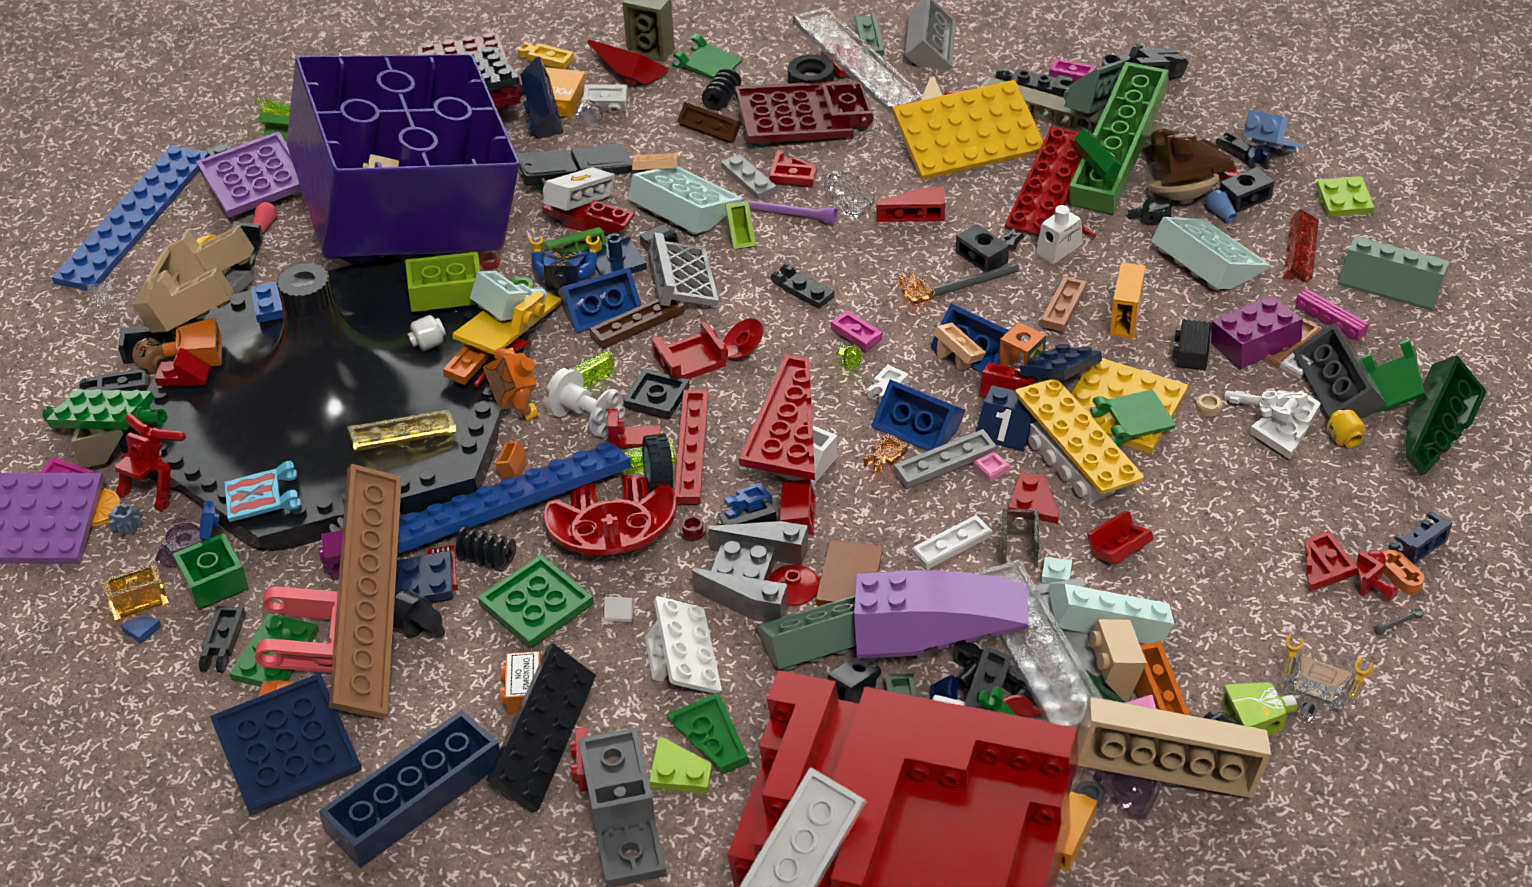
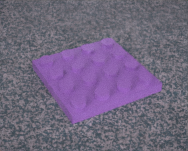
M279 131L196 161L198 169L228 218L254 209L262 202L270 203L302 191L287 143Z
M1 473L0 563L81 564L104 483L102 473Z

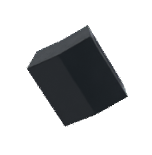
M665 224L640 234L641 246L647 252L649 251L654 232L662 233L665 241L679 243L676 232L670 230Z

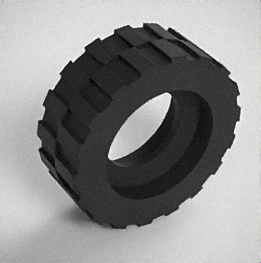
M807 54L794 58L789 62V84L834 81V64L825 56ZM807 72L820 73L813 76L803 75V73Z

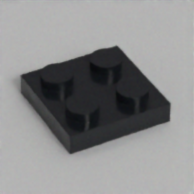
M643 369L624 398V407L670 419L683 399V390H688L690 387L689 380Z

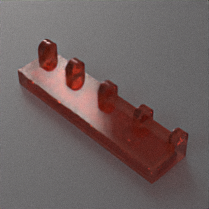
M1299 209L1290 221L1293 227L1289 231L1291 242L1287 245L1289 257L1285 260L1287 270L1284 272L1283 279L1291 281L1296 277L1308 283L1313 277L1319 219Z

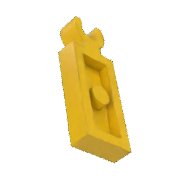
M523 42V49L517 48L519 57H528V60L532 62L536 57L540 56L544 65L563 70L575 59L574 52L539 43L536 46H532L529 42Z

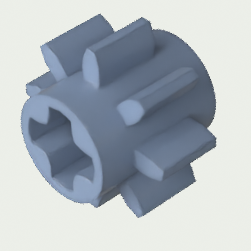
M131 504L117 505L112 510V513L108 514L110 519L108 523L111 531L118 530L120 536L133 534L139 526H142L139 508L132 509Z

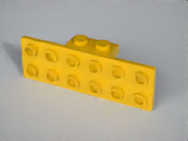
M535 291L514 308L512 320L506 322L496 320L493 314L483 310L456 330L452 338L460 341L463 345L479 348L487 354H494L496 349L508 346L561 303V298L546 293L544 301L545 294Z
M1050 379L1016 389L1015 396L1100 494L1143 481L1144 475L1059 380Z

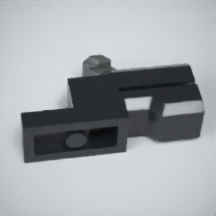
M1139 43L1132 46L1129 56L1134 58L1133 63L1168 70V77H1182L1189 64L1188 59L1179 54L1174 48L1143 49L1144 45Z

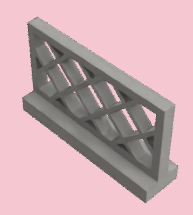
M654 232L648 252L660 305L670 306L672 299L717 306L719 299L706 248L665 241L662 233ZM675 262V263L678 264L680 267H677V266H675V265L672 264V263ZM687 270L688 272H690V273L693 274V275L691 276V275H689L688 273H686V272H684V271ZM677 275V276H679L680 278H682L683 280L681 281V280H679L678 278H676L675 276ZM698 279L704 281L706 284L701 283L700 281H698ZM688 284L693 285L696 289H693ZM678 289H681V290H683V291L686 292V293L677 292V290H678Z

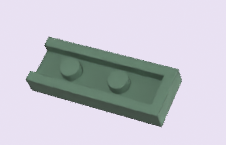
M871 12V16L862 17L859 14H855V24L863 57L884 55V46L875 12Z

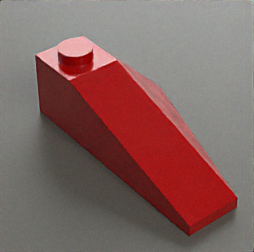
M590 39L587 41V44L619 75L626 77L625 82L636 86L637 83L647 85L669 71V68L642 54Z

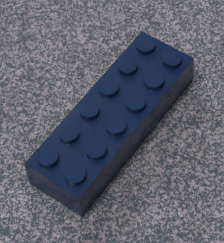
M459 711L319 810L325 833L361 868L487 776L500 751L499 742L465 711Z

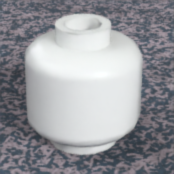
M431 315L412 322L410 325L411 332L407 334L412 346H418L422 351H428L441 345L444 341L443 337L446 336L440 319H435Z

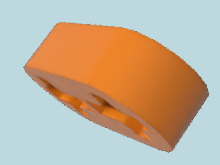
M1396 550L1385 551L1386 563L1383 573L1403 592L1408 594L1419 593L1424 584V574L1401 552Z

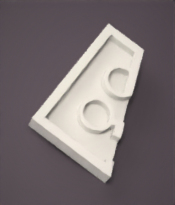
M1307 395V405L1295 407L1291 412V422H1283L1273 416L1263 417L1251 426L1250 434L1288 459H1291L1318 414L1321 403Z

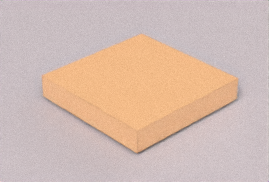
M678 154L635 155L632 161L633 170L677 168Z

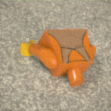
M513 348L496 349L494 357L497 360L484 365L483 369L497 405L502 410L515 407L525 416L526 421L538 417L539 414L534 403L528 404L530 394L536 387V380L532 372L535 367L534 361L526 357L524 353L515 354Z

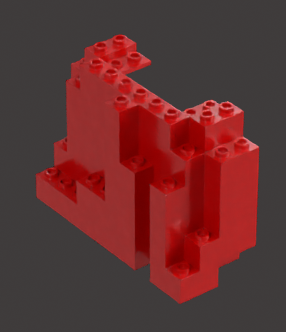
M777 671L767 696L770 718L759 744L762 765L727 853L734 887H740L810 767L867 801L817 887L1056 886L1070 832V792L1078 766V727L869 687L864 688L859 704L838 700L836 681Z

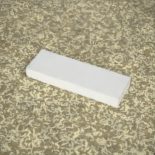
M975 515L912 547L911 554L928 570L992 537V530Z

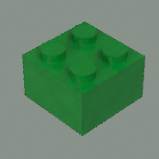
M224 533L173 553L179 575L198 610L249 589L243 566Z

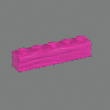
M1306 288L1297 295L1295 306L1318 318L1325 324L1331 326L1336 323L1349 338L1358 341L1367 334L1369 323Z

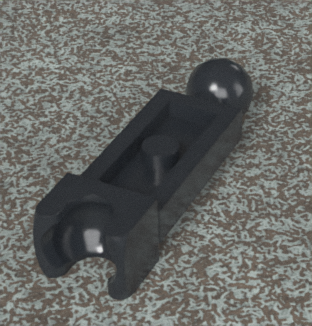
M1000 68L995 74L996 79L1003 81L1015 80L1017 85L1063 98L1066 88L1073 83L1071 77L1058 75L1055 78L1046 74L1032 73L1027 70L1017 69L1015 74H1011L1008 69Z

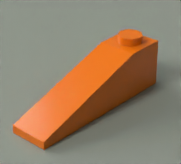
M1161 641L1141 644L1140 647L1147 663L1135 687L1138 696L1142 698L1152 695L1158 710L1190 715Z

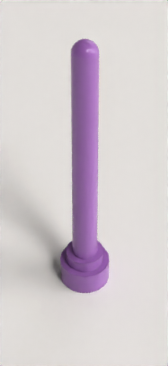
M742 200L749 202L750 210L816 218L827 225H834L837 219L836 207L827 206L818 210Z

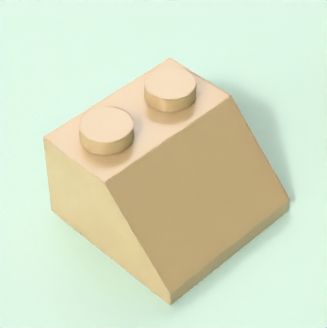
M1098 619L1094 630L1089 635L1090 647L1094 649L1097 657V666L1102 671L1105 682L1121 699L1127 701L1130 699L1147 662L1130 620Z

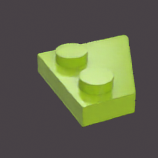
M658 737L649 779L650 788L708 793L712 775V763L664 737Z

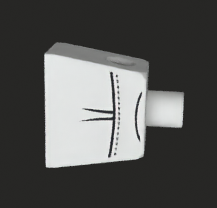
M1064 205L1057 206L1055 214L1044 221L1040 229L1036 254L1052 264H1055L1083 244L1081 219L1069 212L1070 209Z

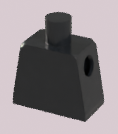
M852 658L828 674L827 680L836 681L838 700L859 704L865 687L876 688V681L881 676V669L874 662L867 664L858 658Z

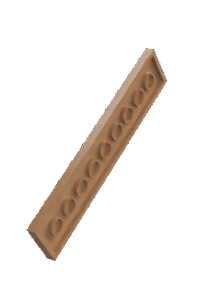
M351 464L347 469L329 708L384 719L388 715L402 477Z

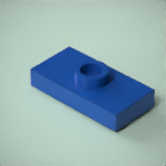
M204 502L199 526L200 538L210 540L212 529H217L219 514L215 513V502Z

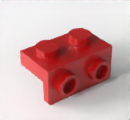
M1126 510L1087 534L1092 556L1110 564L1122 562L1125 557L1143 549L1146 544L1154 540L1152 530L1134 525L1131 513Z

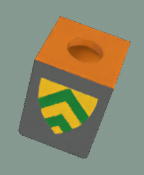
M1018 322L1000 339L999 365H1011L1020 356V351L1024 353V363L1030 361L1031 357L1042 355V352L1045 351L1046 334ZM1021 335L1029 336L1030 340L1021 342Z

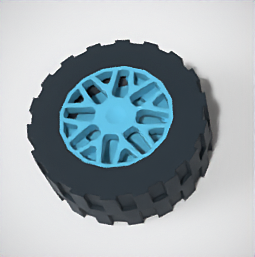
M665 433L643 436V466L649 491L652 492L658 486L666 484L673 488V462L668 437Z

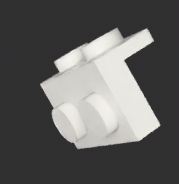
M585 84L584 97L581 98L583 110L590 113H597L598 111H609L611 113L626 111L627 85Z

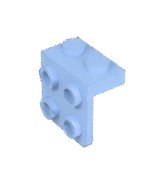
M1249 109L1243 136L1250 137L1251 142L1264 145L1266 141L1265 145L1279 149L1282 146V149L1296 151V147L1304 148L1305 145L1284 139L1288 117Z

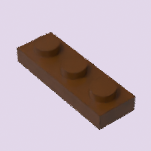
M684 102L677 122L732 143L735 142L742 124L735 119Z

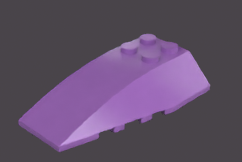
M937 570L859 573L856 579L854 612L857 658L915 656L923 654L924 649L936 646L938 650L950 647L949 643L965 640L966 643L977 641L978 636L986 634L994 637L1028 629V584L995 576Z

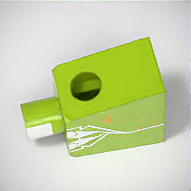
M1269 682L1228 684L1224 686L1222 704L1226 713L1238 725L1267 730L1268 736L1283 731L1287 714L1297 712V702L1294 695L1279 697L1273 684Z

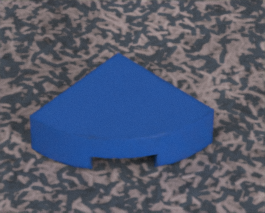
M137 617L120 625L125 634L139 643L144 642L162 627L160 620L152 617Z

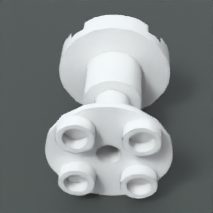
M565 368L560 369L547 386L550 389L549 397L544 396L546 411L558 417L565 416L571 410L577 413L589 412L590 432L593 435L606 438L608 436V409L618 408L619 419L624 417L625 407L622 406V394L618 390L610 389L605 391L596 400L591 397L589 390L583 388L584 380L579 371L569 368V370Z

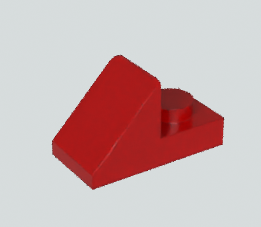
M179 348L173 362H161L154 379L157 386L205 385L212 368L207 362L187 350Z

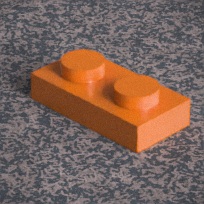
M464 345L443 368V376L465 385L491 357V354H487L479 348Z

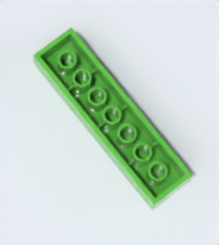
M1125 62L1093 133L1119 161L1122 167L1118 171V177L1105 182L1082 157L1070 184V205L1110 214L1115 213L1168 90V70Z

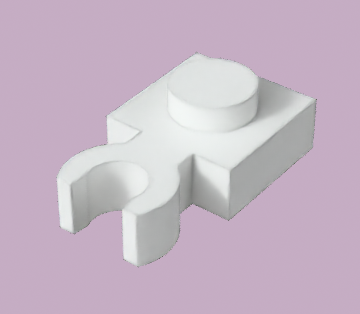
M887 365L874 378V384L868 388V398L871 399L873 395L879 394L880 403L889 380L906 384L909 374Z

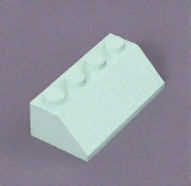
M1050 583L1048 587L1056 628L1090 634L1094 630L1098 619H1124L1131 621L1139 643L1147 644L1161 641V644H1163L1174 625L1169 603L1068 584Z

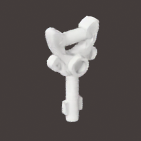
M1227 390L1224 395L1225 400H1228L1230 403L1259 406L1263 417L1273 416L1287 423L1292 421L1291 412L1295 407L1305 406L1308 401L1306 393H1286L1285 391H1266L1262 396L1246 394L1243 391L1236 390L1234 392Z

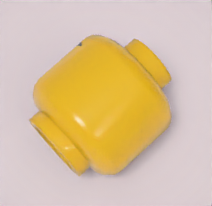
M1338 410L1330 416V420L1327 423V431L1338 446L1352 448L1363 441L1366 426L1353 410Z

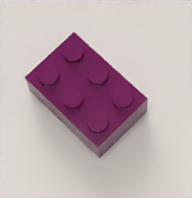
M1271 295L1212 320L1211 344L1236 365L1243 368L1264 359L1269 354H1276L1283 351V348H1290L1297 342H1300L1302 339L1303 318Z

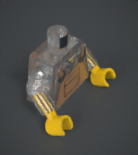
M1289 634L1285 642L1288 654L1284 655L1280 679L1285 694L1294 695L1296 699L1297 709H1299L1297 712L1298 719L1304 723H1312L1315 716L1330 719L1334 712L1340 713L1355 705L1365 685L1363 682L1364 678L1370 677L1374 672L1373 663L1371 662L1368 670L1361 671L1359 668L1363 663V658L1357 659L1355 662L1357 674L1354 678V672L1300 654L1299 658H1297V652L1302 649L1304 640L1301 636L1300 645L1293 647L1289 644L1291 636Z

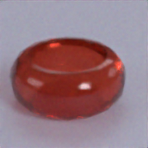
M486 253L479 259L480 267L485 270H494L498 268L501 262L500 257L495 253ZM487 260H495V261L490 262V263H486V262H485V261H487Z

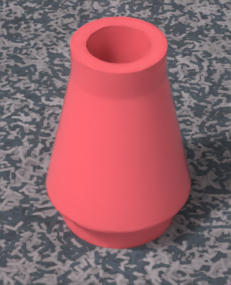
M262 202L256 206L253 224L261 226L262 235L277 218L276 207L268 202Z

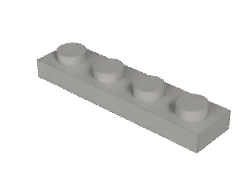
M982 429L894 464V472L906 489L970 464L993 451L996 452L997 446Z

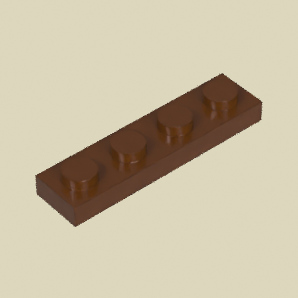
M659 298L591 327L590 336L601 348H604L684 313L685 307L681 301L672 299L670 306L660 305Z

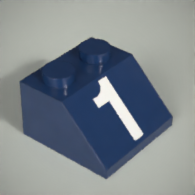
M992 385L984 400L976 432L984 429L995 445L1024 452L1030 435V424L1037 422V420L1015 396V391Z

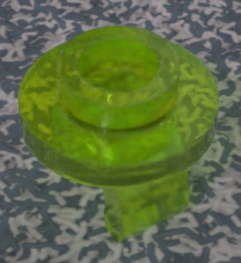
M842 345L835 351L836 354L843 355L839 363L848 369L857 368L862 361V353L857 345Z

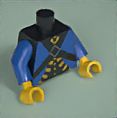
M540 235V241L537 243L532 241V236L529 238L530 249L533 251L531 254L532 270L534 275L540 280H545V287L560 289L563 286L583 281L594 275L598 258L596 252L602 248L599 236H597V241L592 243L591 236H587L586 243L589 252L544 251L542 253L541 251L544 248L543 236Z

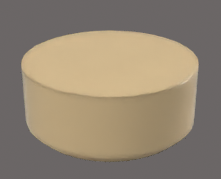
M1202 394L1197 398L1196 409L1205 416L1218 415L1222 409V400L1215 394Z

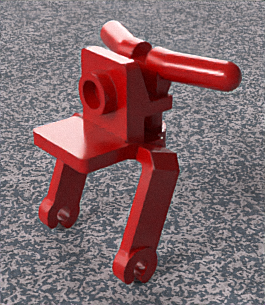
M127 414L125 421L139 435L131 432L126 435L129 452L125 453L121 457V461L114 466L115 471L119 472V484L116 488V493L122 498L125 495L128 496L131 492L132 477L141 480L155 469L158 471L154 508L158 511H163L170 504L168 495L171 468L168 463L162 461L160 450L163 448V445L160 443V440L183 441L186 438V434L183 431L150 428L149 425L142 423L135 415Z

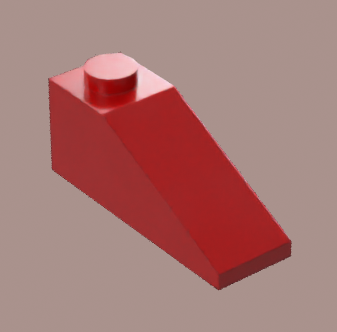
M921 187L876 202V222L945 221L944 187Z

